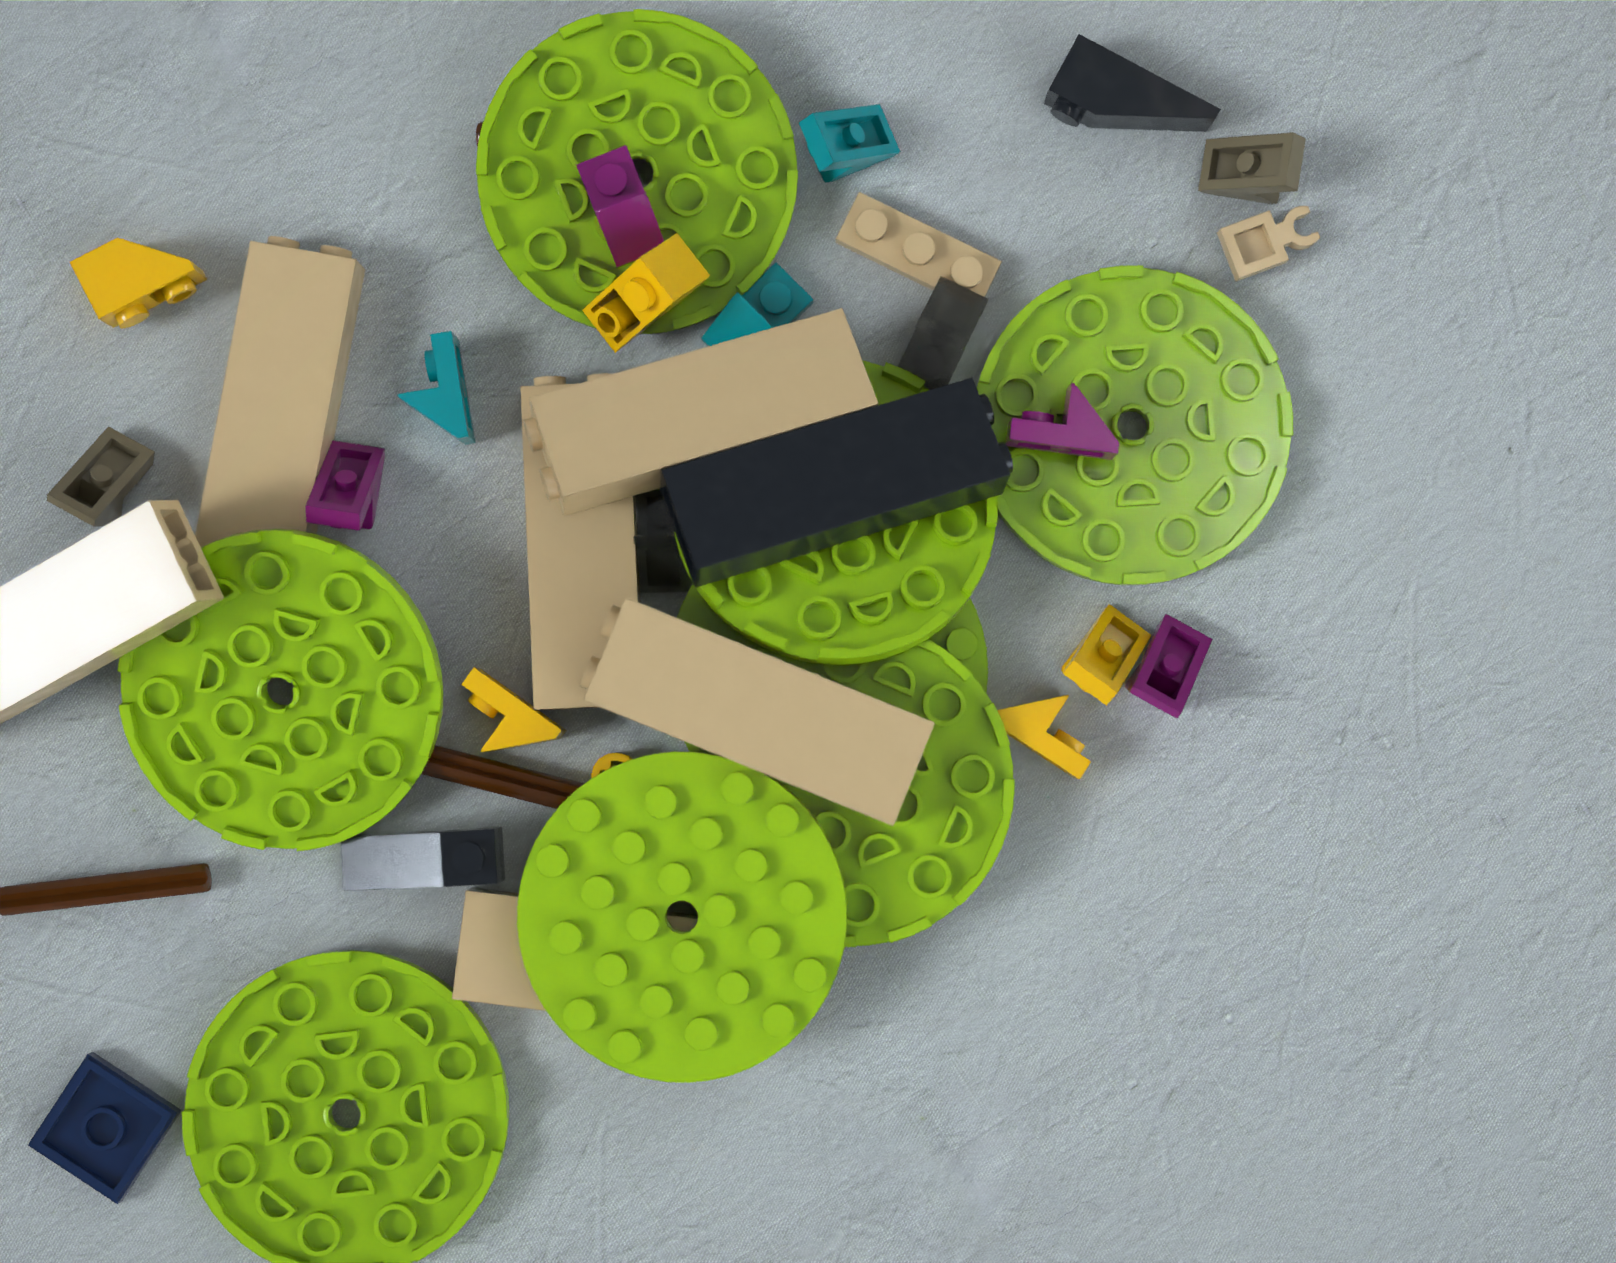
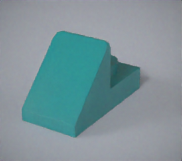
M880 104L815 112L799 122L807 141L809 153L814 158L825 183L834 182L900 153L898 144Z
M775 262L745 294L741 295L737 292L701 337V340L707 346L795 322L813 304V298Z
M452 331L430 334L432 350L424 351L425 365L429 381H438L439 387L397 394V397L463 444H474L475 436L459 339Z

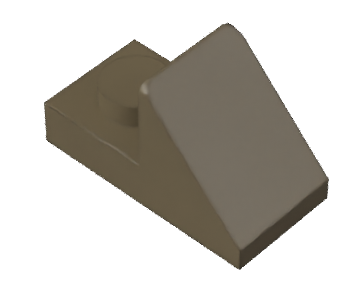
M1291 132L1206 139L1198 191L1204 194L1265 204L1278 203L1280 192L1298 191L1306 138Z
M108 426L47 494V501L94 527L106 526L122 516L125 496L152 467L155 451Z

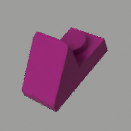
M627 145L576 164L617 268L636 261L642 255L664 242L650 201L644 191Z
M1071 383L1066 391L1062 424L1054 423V415L1023 411L1021 419L1012 417L1010 420L1005 442L1007 446L1107 460H1112L1118 454L1119 449L1118 440L1074 383Z
M332 440L305 505L306 523L358 531L361 528L371 529L375 521L385 448Z
M1165 614L1156 627L1141 663L1126 682L1125 688L1129 693L1178 719L1213 639Z

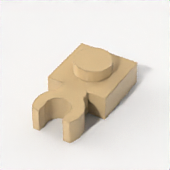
M1308 206L1293 208L1286 214L1281 223L1275 224L1269 210L1219 229L1217 235L1235 282L1285 264L1289 260L1285 247L1304 250L1319 240L1320 235L1318 232L1311 233L1308 236H1301L1294 230V221L1300 220L1310 213Z

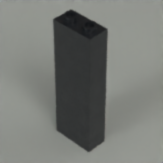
M969 378L661 469L660 491L694 588L1003 494L1011 475L1010 473L1013 472V462L1007 445L1003 441L998 443L991 425L994 424V414L987 395H979L973 378Z

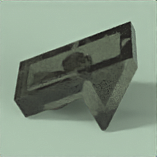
M941 276L917 321L916 329L898 367L925 380L923 388L927 390L948 385L989 298Z
M660 488L636 495L637 535L633 536V543L636 548L640 593L688 592L691 588V579L681 559L674 528Z

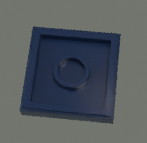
M91 1052L87 1054L28 1146L114 1203L119 1204L124 1200L182 1110L96 1053Z

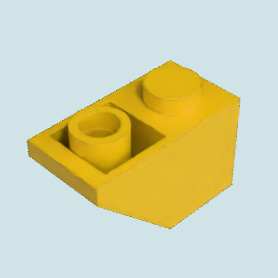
M676 233L638 258L582 311L616 353L683 301L707 280L710 274L679 234Z
M118 237L70 261L98 319L113 328L118 325L120 328H129L141 323L149 317V309L165 301L168 304L181 302L196 293V285L207 280L203 270L188 259Z

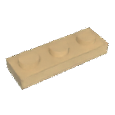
M861 192L858 193L835 241L836 244L975 312H978L1002 262Z

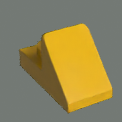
M1108 604L1063 664L1061 670L1065 676L1075 682L1083 691L1091 694L1107 706L1120 690L1152 635Z
M473 667L461 684L472 692L467 701L492 719H494L498 712L505 716L480 752H492L558 740L567 731L541 711L534 710V706L480 668Z
M1069 695L997 710L1007 735L1071 777L1080 780L1091 763L1089 759L1081 755L1085 745L1059 728L1054 736L1046 732Z

